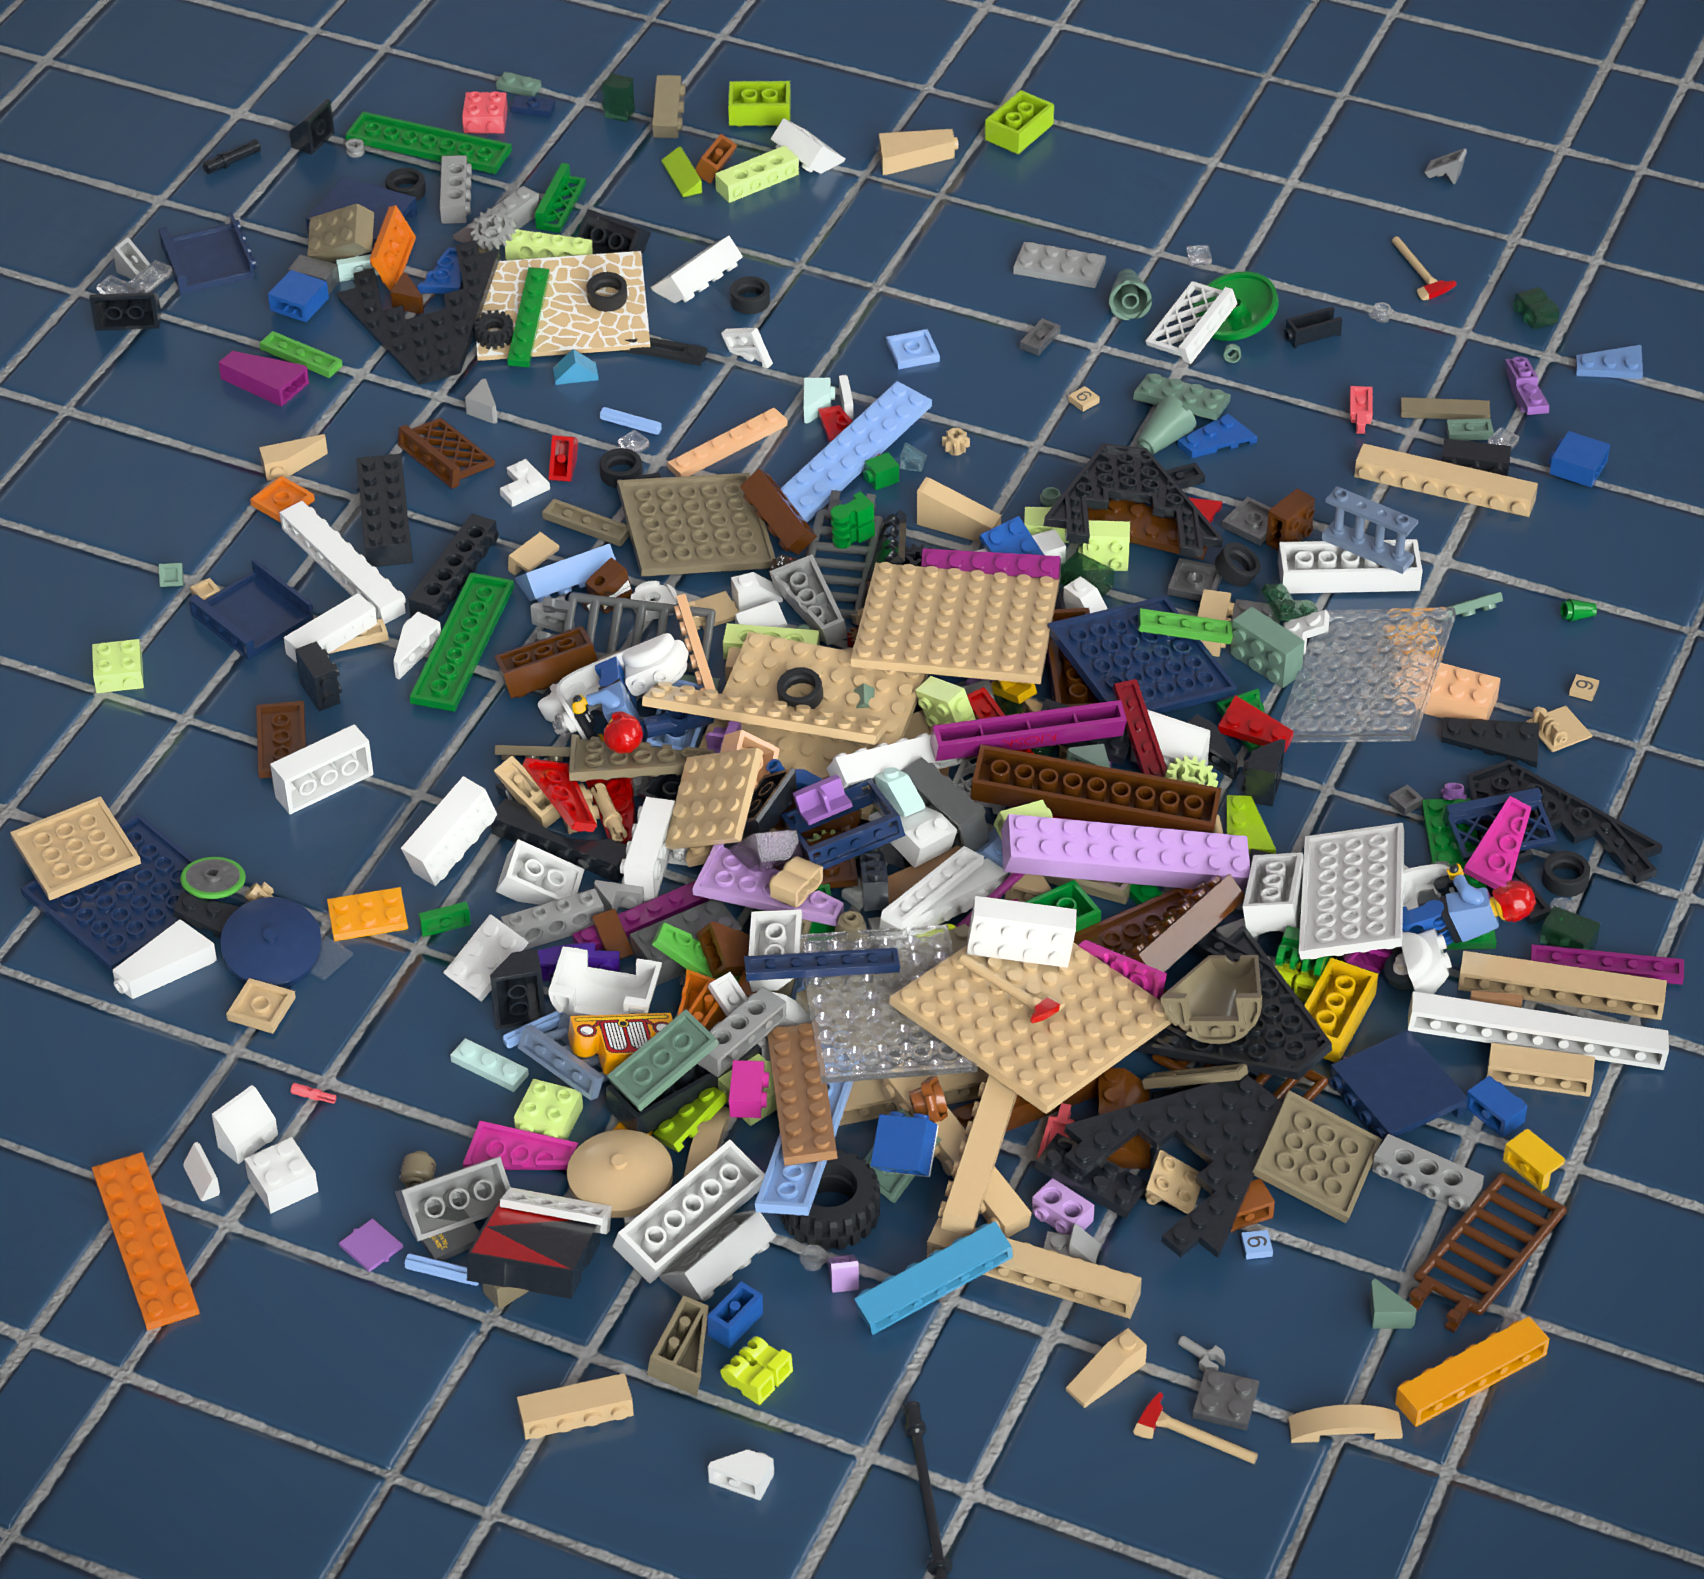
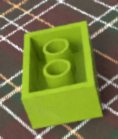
M730 81L729 126H779L783 118L790 121V81Z
M1020 90L985 120V140L1019 154L1053 125L1054 104Z

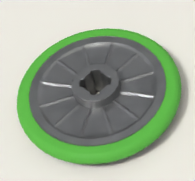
M222 857L198 859L187 865L180 877L182 887L188 893L204 899L228 897L239 891L246 879L244 869L238 863Z

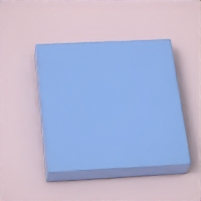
M928 329L886 337V344L898 369L940 362V355Z

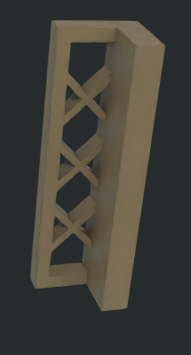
M1043 876L1047 883L1058 886L1075 880L1086 894L1121 904H1126L1129 899L1131 883Z

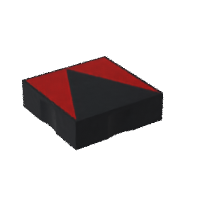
M498 1200L468 1251L467 1281L499 1287L520 1288L534 1293L572 1299L582 1280L584 1269L591 1263L600 1245L601 1225L500 1207V1200Z

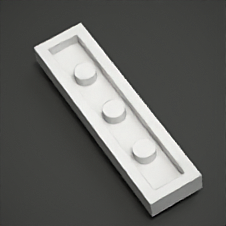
M731 972L708 985V989L727 1017L734 1008H738L747 1000V996ZM765 1036L757 1044L762 1048V1057L766 1061H771L768 1036Z

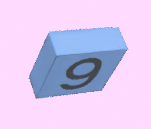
M1268 1230L1241 1233V1241L1246 1259L1272 1257L1273 1249Z

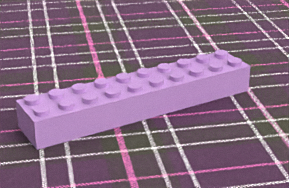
M1008 814L1001 829L1004 872L1191 889L1202 881L1207 883L1216 875H1219L1221 878L1231 874L1242 892H1244L1248 884L1250 861L1247 836Z

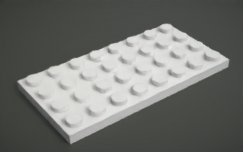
M1403 823L1305 836L1299 938L1301 960L1317 959L1332 955L1341 956L1347 953L1368 952L1384 948L1392 949L1402 946Z

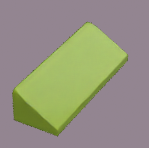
M681 147L676 148L662 159L663 166L682 197L702 193L701 179Z

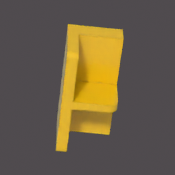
M1000 680L990 683L995 695L1017 704H1021L1037 694L1035 684Z
M1526 1129L1505 1144L1503 1161L1542 1192L1549 1186L1551 1173L1564 1164L1565 1158L1532 1131Z

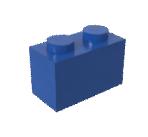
M1491 1076L1486 1077L1468 1090L1467 1110L1502 1138L1525 1122L1527 1105L1521 1098L1513 1095L1502 1083L1497 1082Z
M741 1281L707 1316L708 1336L730 1349L763 1315V1294Z

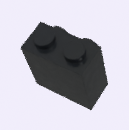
M317 641L295 649L300 684L318 711L340 704L339 694L342 693V689L337 680V677L340 675L335 663L330 662L326 649H321Z

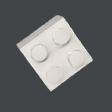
M292 1137L244 1159L248 1179L270 1213L318 1192L315 1171Z

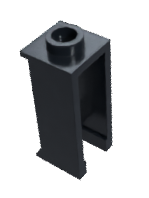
M1333 306L1286 319L1284 337L1295 349L1297 345L1333 335L1341 336L1342 318L1340 316L1334 319L1335 309Z

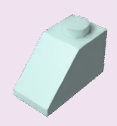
M804 378V423H810L819 417L818 409L831 407V400H835V387H831L830 378Z
M895 767L886 768L882 773L874 775L876 786L897 813L906 817L925 809V804L908 774Z

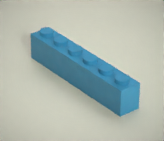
M996 1221L991 1224H983L973 1234L956 1239L951 1246L943 1250L934 1251L922 1262L912 1263L902 1273L896 1276H889L873 1289L868 1288L860 1292L858 1297L854 1298L856 1309L871 1334L874 1335L1012 1259V1246Z

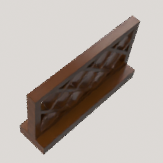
M442 418L412 429L407 425L399 427L398 446L452 489L459 486L460 479L495 466L493 458ZM440 426L443 430H435L434 428ZM430 436L443 437V439L430 438ZM446 438L456 439L457 441L446 440ZM432 445L441 446V448H435ZM444 447L456 448V450L444 449ZM459 449H467L471 452L459 451ZM446 456H452L454 459L447 458ZM457 458H467L470 459V461L458 460ZM473 459L483 460L484 462H473Z

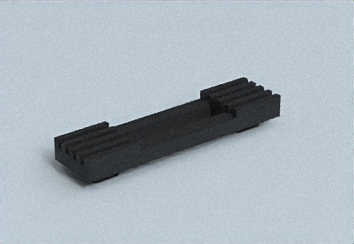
M651 337L650 346L683 352L679 353L651 347L619 350L631 354L676 360L681 363L701 366L707 354V347ZM627 339L625 341L635 343L637 339Z

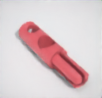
M293 1083L291 1087V1094L332 1104L336 1102V1095L322 1092L320 1089H312L309 1086Z

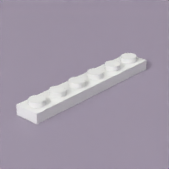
M963 846L882 911L881 919L902 930L982 866L984 856Z

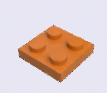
M280 476L253 496L250 501L251 506L281 523V511L301 501L308 506L315 501L314 494Z

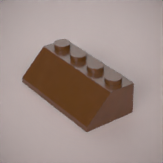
M583 626L494 656L510 698H520L526 696L529 692L547 689L550 685L562 680L568 674L597 662L593 643Z
M1109 1068L1099 1075L1098 1115L1126 1108L1133 1104L1150 1101L1149 1089H1144L1142 1080L1127 1069ZM1136 1135L1106 1160L1115 1163L1123 1169H1150V1144L1139 1135Z

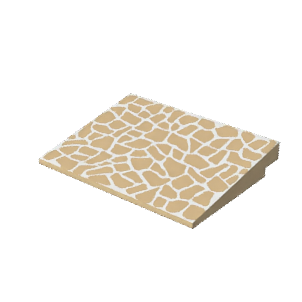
M641 251L499 261L481 313L487 314L488 310H491V313H495V310H499V313L504 311L513 320L514 329L528 267L550 269L549 282L532 357L568 354L572 349L579 353L650 347ZM600 272H613L621 275L627 283L628 299L626 304L620 309L610 312L594 309L588 303L587 283L591 277ZM605 287L597 290L595 293L600 296H612L617 294L619 290ZM491 328V329H489L488 331L494 332V331H499V330H501V329H499V328ZM628 339H637V341H636L635 343H633V342H628V341H625V340H628ZM510 341L508 346L504 344L505 347L502 349L500 346H497V350H494L492 346L490 349H486V345L482 347L480 343H477L478 361L508 359L512 341Z

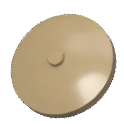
M634 1130L603 1132L586 1140L571 1156L567 1167L569 1190L576 1200L612 1206V1218L635 1216L644 1212L669 1191L673 1181L672 1160L663 1144L648 1134Z

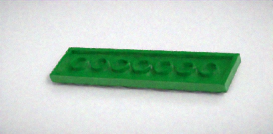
M362 112L345 134L346 141L356 138L362 140L366 146L431 161L442 162V156L467 155V164H471L472 169L492 174L498 172L512 151V144L367 112Z
M476 573L469 574L410 695V704L456 711L514 589V580Z
M1470 798L1466 800L1423 799L1421 808L1431 865L1442 864L1450 867L1458 863L1461 865L1462 870H1464L1468 861H1462L1450 828L1445 826L1443 816L1446 805L1471 801ZM1464 823L1456 825L1458 830L1466 834L1471 829L1470 826ZM1475 829L1471 836L1478 839ZM1468 841L1464 845L1467 853L1474 852L1478 847ZM1464 873L1469 885L1476 889L1487 888L1486 884ZM1495 930L1465 942L1455 943L1453 941L1447 945L1446 950L1496 949Z

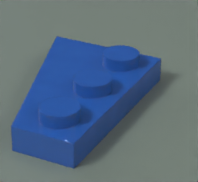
M447 248L437 261L435 269L429 271L426 275L427 279L424 282H420L417 286L420 293L446 294L462 289L463 280L456 248Z

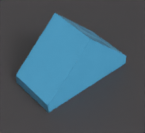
M574 349L553 367L555 385L599 380L596 363Z

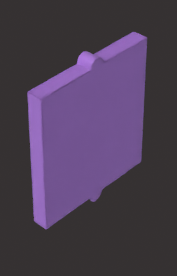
M373 1218L359 1229H354L352 1234L339 1242V1246L368 1272H371L381 1263L388 1262L392 1255L403 1248V1244Z

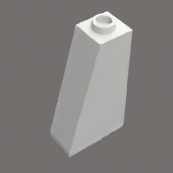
M178 920L113 969L114 986L120 993H125L132 999L214 963L217 960L214 943L182 920Z

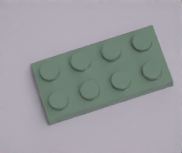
M1148 373L1134 391L1133 399L1158 405L1164 397L1173 396L1183 402L1182 407L1186 411L1190 409L1193 415L1217 421L1229 404L1231 394L1224 393V391L1219 389L1212 390L1204 388L1199 384H1188L1179 379H1168L1159 374Z
M685 1009L609 1073L607 1077L639 1111H642L720 1044Z

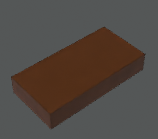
M615 908L591 917L604 951H620V960L631 957L634 954Z

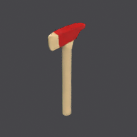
M1396 236L1392 239L1395 247L1427 283L1426 286L1417 289V294L1421 300L1435 298L1456 286V281L1454 280L1446 282L1434 279L1399 237Z
M965 954L959 958L960 964L1028 1005L1033 1011V1015L1030 1018L1032 1024L1051 1017L1065 1005L1063 1001L1052 996H1048L1044 1000L1031 996Z
M1161 1392L1148 1404L1133 1431L1136 1436L1152 1439L1156 1427H1164L1252 1464L1256 1462L1258 1454L1168 1416L1163 1412V1406L1160 1403L1163 1398Z

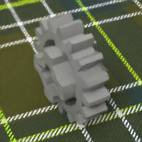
M498 207L495 208L494 212L490 208L487 209V214L481 212V218H475L476 224L471 225L473 231L470 232L473 241L476 240L477 245L482 250L487 248L488 251H491L493 247L499 250V245L507 246L505 241H512L511 234L516 233L514 229L516 223L512 215L507 213L505 209L500 212Z

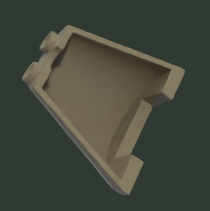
M1209 955L1161 996L1163 1009L1170 1021L1175 1026L1179 1025L1185 1030L1187 1036L1210 1044L1230 1043L1247 1035L1248 1031L1258 1021L1262 1009L1258 955H1241L1240 960L1237 962L1230 961L1226 955Z

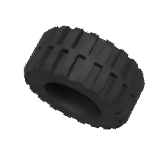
M836 1149L838 1159L827 1160L815 1195L823 1192H838L848 1196L850 1200L836 1207H822L812 1203L809 1215L780 1214L786 1231L791 1236L794 1235V1239L802 1244L806 1242L808 1247L814 1249L822 1247V1250L830 1251V1248L841 1250L845 1249L846 1245L851 1244L853 1246L860 1242V1238L865 1239L871 1233V1229L876 1227L878 1217L880 1216V1183L877 1180L875 1170L870 1168V1164L864 1159L859 1160L858 1155L852 1152L846 1154L841 1149Z

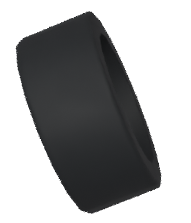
M396 169L386 177V189L416 197V201L425 195V178L417 169ZM401 184H414V186L407 188L397 187Z
M600 272L594 275L587 283L588 303L594 309L603 312L620 309L626 304L628 299L626 280L621 275L613 272ZM605 287L619 290L617 294L612 296H600L595 293L597 290Z
M754 276L737 279L730 287L731 306L736 311L744 314H756L764 311L770 304L769 284L762 278ZM745 293L760 294L759 296L754 298H746L740 296Z
M626 448L612 449L606 452L600 459L601 479L606 485L616 488V480L641 476L643 474L641 457L633 450ZM616 465L633 467L622 472L610 470V468Z
M1228 543L1215 558V566L1218 573L1228 583L1235 586L1244 587L1249 585L1260 572L1261 564L1259 558L1250 548L1241 543ZM1230 558L1238 561L1246 571L1235 566Z
M805 667L787 670L780 676L777 682L779 701L786 702L788 706L808 705L811 707L810 709H815L823 699V686L819 674ZM799 683L809 684L814 687V690L804 697H792L786 693L788 688Z
M1558 851L1549 855L1544 861L1542 882L1547 890L1557 896H1577L1588 887L1591 867L1588 861L1580 854L1571 851ZM1560 868L1571 869L1577 872L1580 877L1571 880L1557 877L1552 871Z

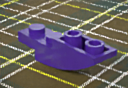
M595 943L567 944L538 951L542 981H552L563 946L588 950V967L620 972L621 970L620 951H596Z

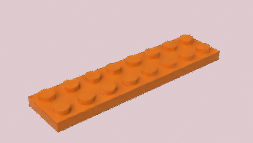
M143 1152L92 1167L100 1196L147 1331L199 1315L198 1305Z

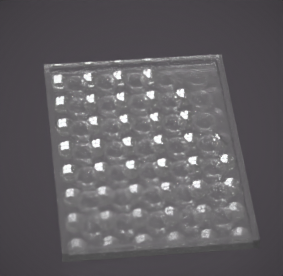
M1455 608L1326 610L1330 615L1328 632L1310 637L1306 654L1303 657L1302 668L1297 673L1280 723L1294 731L1291 742L1415 741L1456 617Z
M948 925L904 927L902 930L890 928L801 935L800 953L897 948L900 962V972L803 978L821 1083L977 1072L978 1063L968 1060L958 1053L957 1050L952 1049L889 1004L890 996L954 954Z

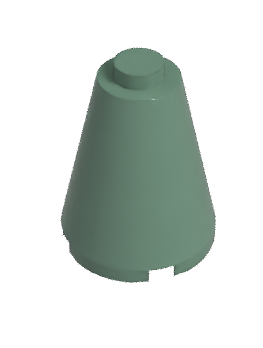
M1131 269L1121 270L1117 274L1109 295L1110 308L1115 316L1123 320L1143 317L1151 308V292L1135 271Z
M1173 396L1164 397L1158 403L1139 435L1137 447L1146 448L1153 455L1189 434L1196 427V419L1190 409L1186 411L1182 407L1184 403Z

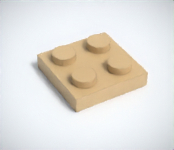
M249 978L226 1014L227 1020L274 1033L295 1000V991Z

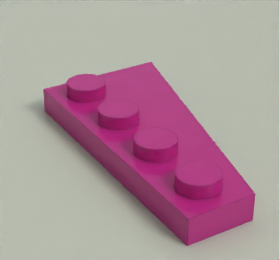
M1509 796L1467 862L1463 872L1493 889L1498 888L1500 885L1501 887L1506 886V881L1511 880L1532 807Z
M1087 940L1079 944V947L1161 1001L1160 998L1164 992L1167 973Z
M479 1121L463 1162V1168L493 1157H501L505 1170H567L569 1160L579 1147V1144L573 1141Z

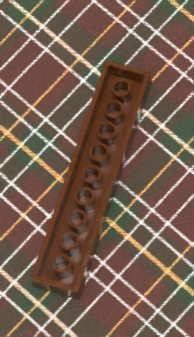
M981 744L973 775L970 798L974 801L1012 808L1043 800L1046 807L1051 810L1052 815L1089 822L1214 833L1222 788Z

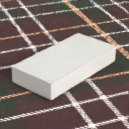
M847 375L839 376V394L842 409L852 420L853 400Z

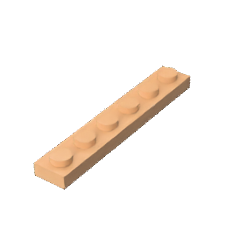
M772 408L669 461L668 469L677 477L691 476L787 426V418L775 408Z
M686 595L676 596L678 606H674L677 620L682 619V622H679L682 636L687 635L684 641L688 652H692V655H689L692 668H697L698 670L695 672L697 684L703 686V688H700L701 691L706 689L716 690Z

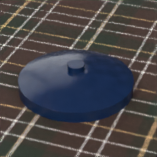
M280 897L259 898L239 907L226 921L220 940L223 961L235 978L244 984L251 978L282 988L292 986L309 975L320 958L322 948L321 932L314 916L297 902Z

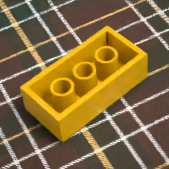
M1330 958L1304 1006L1332 1043V1051L1324 1059L1337 1063L1341 1060L1376 995L1378 974L1334 958Z

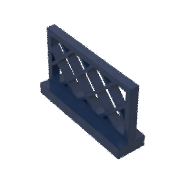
M1534 788L1446 805L1443 821L1445 826L1450 828L1462 861H1469L1474 853H1467L1464 846L1468 841L1476 846L1481 842L1471 836L1473 831L1476 829L1484 834L1488 831V828L1478 824L1480 820L1488 819L1493 822L1509 796L1532 807L1531 811L1537 810L1539 814L1537 821L1529 817L1527 823L1532 825L1533 828L1529 833L1525 831L1523 837L1526 839L1521 843L1520 851L1556 844V836L1541 802L1542 794L1540 789ZM1464 823L1470 826L1471 829L1466 834L1458 830L1456 825ZM1538 828L1546 832L1548 837L1541 839L1534 836L1533 833Z

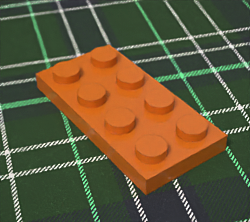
M396 205L388 208L369 259L372 267L377 270L382 282L386 284L389 291L393 289L403 274L416 239L415 234Z

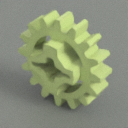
M1184 756L1182 761L1176 758L1174 764H1169L1165 778L1202 785L1206 782V785L1213 787L1218 785L1216 780L1217 773H1211L1213 766L1206 767V760L1203 759L1201 762H1198L1196 756L1192 760H1189L1187 756Z

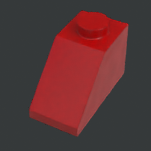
M552 435L548 480L571 482L577 462L578 438Z

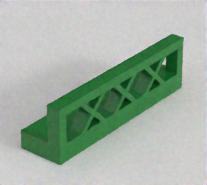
M561 163L536 209V229L560 233L585 187L586 178L570 176L569 164ZM569 183L578 184L572 188L568 186ZM568 195L571 196V198H569V199H566V200H563V199H562V197H565V196H568ZM562 207L565 209V210L560 211V212H558V213L555 211L556 209H559V208H562ZM554 220L558 221L557 225L548 223Z

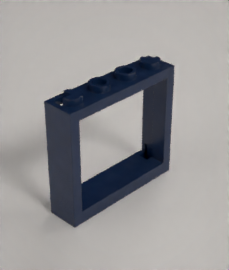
M871 778L844 789L845 795L852 802L853 806L816 823L808 825L799 815L797 808L781 814L787 836L804 859L822 866L824 870L906 836L900 815ZM869 785L870 790L868 788L862 790V787ZM871 804L882 816L810 847L800 834Z

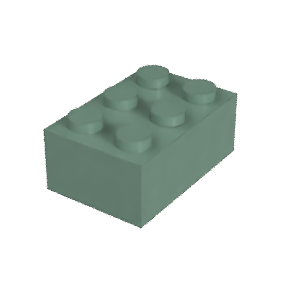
M1250 607L1233 620V638L1230 654L1236 659L1242 661L1281 688L1286 687L1302 675L1305 643L1303 639L1253 607Z

